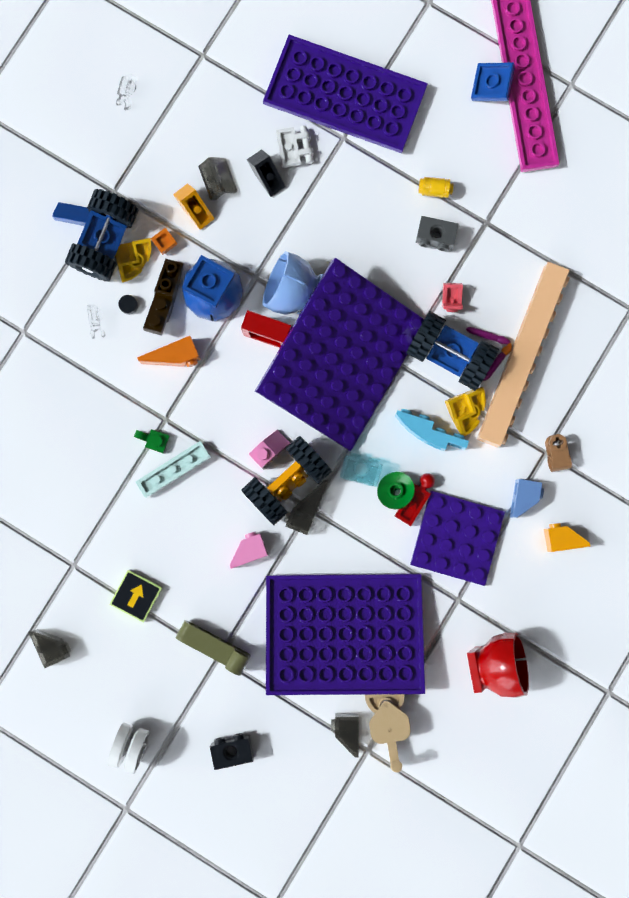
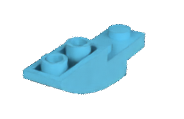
M406 409L397 410L395 414L397 420L408 432L433 448L445 451L447 445L465 450L468 446L469 441L465 440L463 435L454 433L452 436L446 434L447 431L441 428L433 430L434 422L430 421L431 418L428 416L419 415L417 417Z

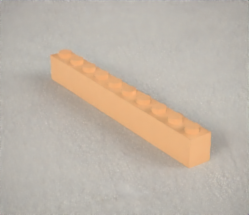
M547 262L544 266L477 440L497 448L502 444L505 445L509 435L506 433L507 429L512 427L515 421L514 411L519 409L522 403L521 393L522 391L525 392L529 385V381H527L528 375L532 374L536 367L534 363L535 357H539L543 348L541 346L542 339H546L550 330L547 328L549 321L553 322L556 311H554L555 306L560 304L563 294H561L562 288H566L570 277L567 276L569 269L551 262Z

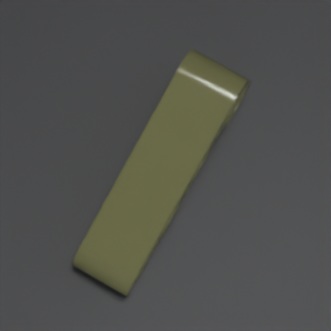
M184 620L175 637L180 642L225 665L226 670L238 676H241L251 657L248 652L187 620Z

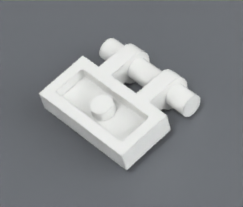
M301 126V133L296 134L294 127L276 130L283 168L301 165V157L306 158L307 164L314 162V151L310 145L311 135L307 130V126ZM301 141L304 149L298 150L297 142Z

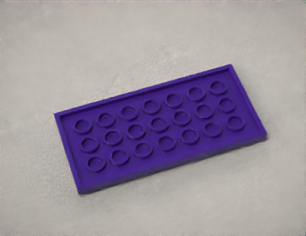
M289 34L264 96L263 104L402 154L428 83Z

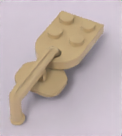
M404 694L365 695L367 706L375 713L369 722L371 737L378 744L387 743L391 770L393 772H400L402 770V763L399 761L396 742L406 740L410 735L409 718L400 710L404 702Z

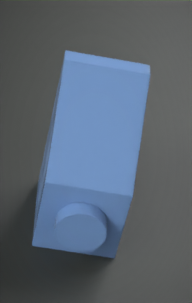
M524 479L515 480L510 518L519 517L543 498L544 488H542L541 482Z

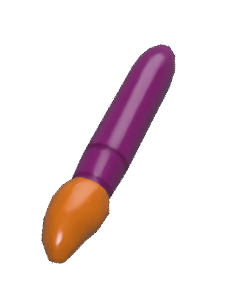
M511 343L501 349L483 381L488 380L493 375L504 358L511 352Z

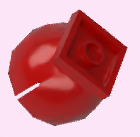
M503 633L493 636L484 646H476L467 652L474 693H482L485 689H489L501 697L519 698L528 695L529 672L527 660L515 661V659L526 658L519 634Z

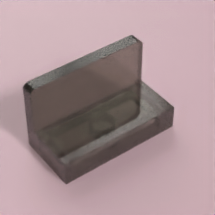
M208 157L198 166L210 200H217L224 193L237 192L226 158Z

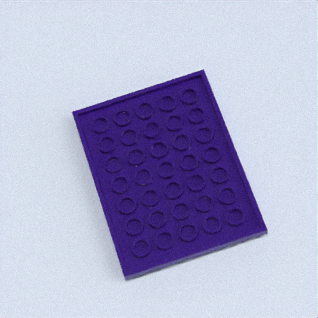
M333 258L254 392L351 451L406 358V352L424 319L337 258Z
M421 574L266 576V695L425 694Z

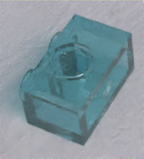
M350 452V455H345L339 478L376 488L383 464H380L378 459L369 457L368 460L361 459V455ZM359 464H363L367 468V472L363 475L358 474L356 471V467Z

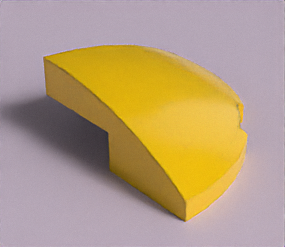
M150 238L119 245L115 258L122 283L138 276L142 272L145 263L149 261L151 255Z
M479 387L476 391H467L445 401L457 430L463 436L470 434L480 422L477 419L480 411L485 410L486 403L484 387Z

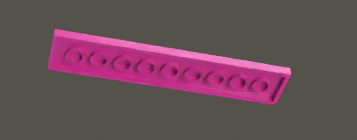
M491 0L502 63L514 62L515 64L508 101L521 172L558 167L559 158L531 1Z

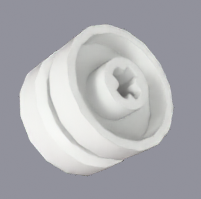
M123 722L113 741L107 765L118 769L124 761V770L135 774L144 757L150 731L139 728L133 736V725Z

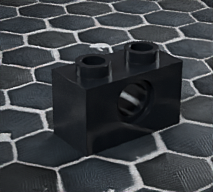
M237 733L230 739L219 737L214 739V742L209 746L214 770L254 761L250 734ZM234 746L237 753L229 754L227 747Z

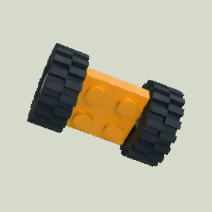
M301 436L297 437L286 448V451L295 462L272 482L267 489L256 477L241 489L244 495L273 525L288 513L277 499L280 502L287 500L296 487H301L306 482L308 475L319 484L332 472L320 455Z

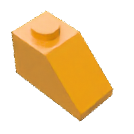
M188 183L173 194L199 230L215 219L197 191Z
M561 523L549 524V528L544 529L547 552L590 547V542L568 526H561Z

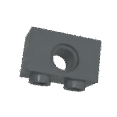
M421 216L415 243L425 248L432 246L437 247L440 251H452L459 223ZM438 232L441 235V237L434 238L432 236V233Z

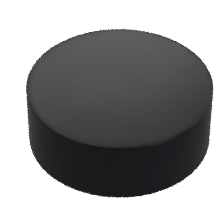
M124 295L119 299L118 306L124 314L130 315L137 311L138 302L132 295Z

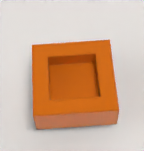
M166 227L150 238L162 255L177 245V242Z

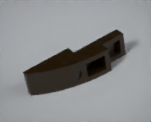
M165 258L154 289L155 295L143 326L144 331L162 336L174 307L184 263Z

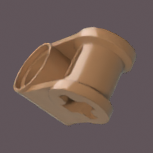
M561 434L548 436L545 440V447L550 471L556 472L571 469L572 461L566 438ZM558 441L559 445H553V442Z

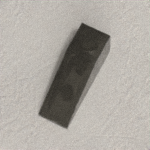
M324 480L293 507L291 512L288 511L283 521L286 522L285 527L305 535L308 534L329 481Z

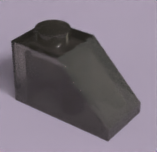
M38 629L29 632L44 669L71 656L70 646L67 642H64L63 638Z
M335 713V719H331V731H335V738L355 758H359L358 713Z

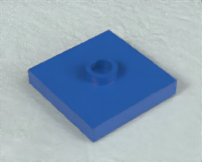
M514 62L478 63L471 100L508 101L515 70Z

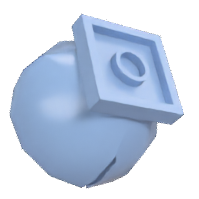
M285 251L277 260L269 276L263 294V306L273 312L284 315L295 312L300 314L324 274L315 275L309 262L294 253Z

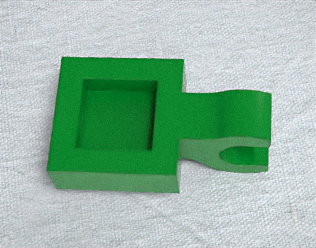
M152 429L150 434L136 430L134 434L135 438L146 442L145 448L164 454L170 438L169 435Z

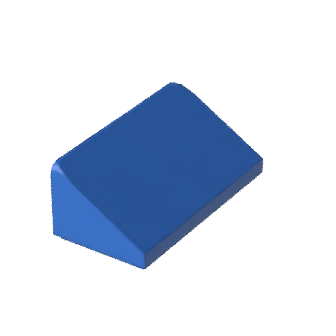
M58 202L52 218L55 221L85 226L90 211H88L87 207Z

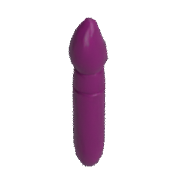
M475 327L466 328V331L472 335L492 340L499 344L511 343L504 336H498Z

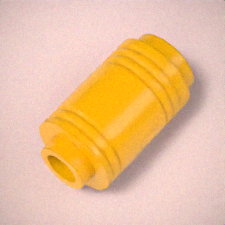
M424 176V178H420L418 193L422 194V196L448 198L453 193L454 183H450V179Z

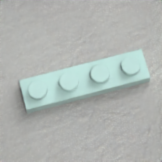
M199 441L138 479L135 483L143 496L148 498L205 462L211 456L202 442Z

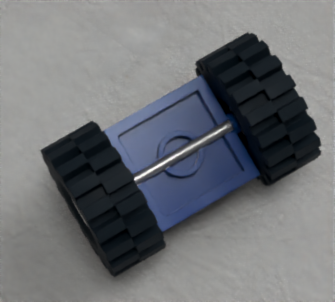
M94 189L87 206L90 214L78 243L71 245L65 263L85 275L109 282L117 265L114 258L126 228H132L139 209L135 204L125 200L123 197L117 196L115 193L112 194L110 191H104L103 189Z
M429 311L406 353L421 362L426 358L460 377L459 383L476 391L493 364L499 348L484 340L479 344L447 325L443 327L446 319Z

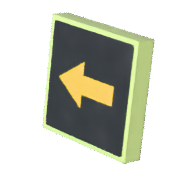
M127 570L109 605L144 623L163 587Z

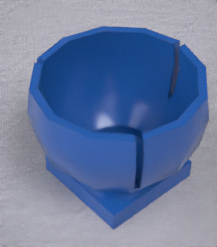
M201 255L196 264L185 275L182 292L186 306L197 317L209 321H218L228 318L239 307L243 286L239 274L226 262L208 259Z

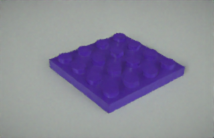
M430 491L431 495L426 503L410 565L485 586L505 511Z

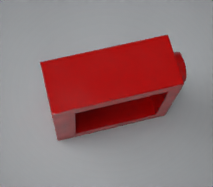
M247 310L241 325V330L245 337L277 348L281 347L292 328L289 324Z

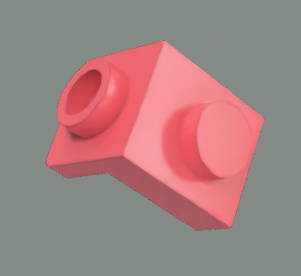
M443 283L442 307L447 312H458V310L463 309L462 283Z

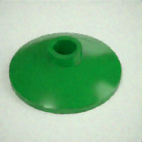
M391 472L385 475L377 488L379 501L385 507L394 510L406 507L412 501L415 494V485L412 479L402 472ZM400 489V494L395 495V491Z

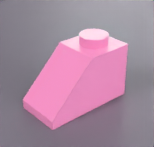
M276 430L260 442L249 455L264 469L291 443Z
M255 531L245 535L246 539L241 540L230 563L231 569L268 556L261 534H256Z

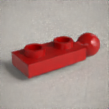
M425 473L421 476L420 486L414 484L415 494L412 501L406 507L398 509L394 517L410 527L431 493L426 491L427 488H431L435 484V477L430 473Z

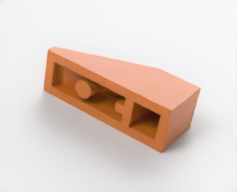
M191 336L137 357L141 364L192 367L198 364L197 361L201 360Z

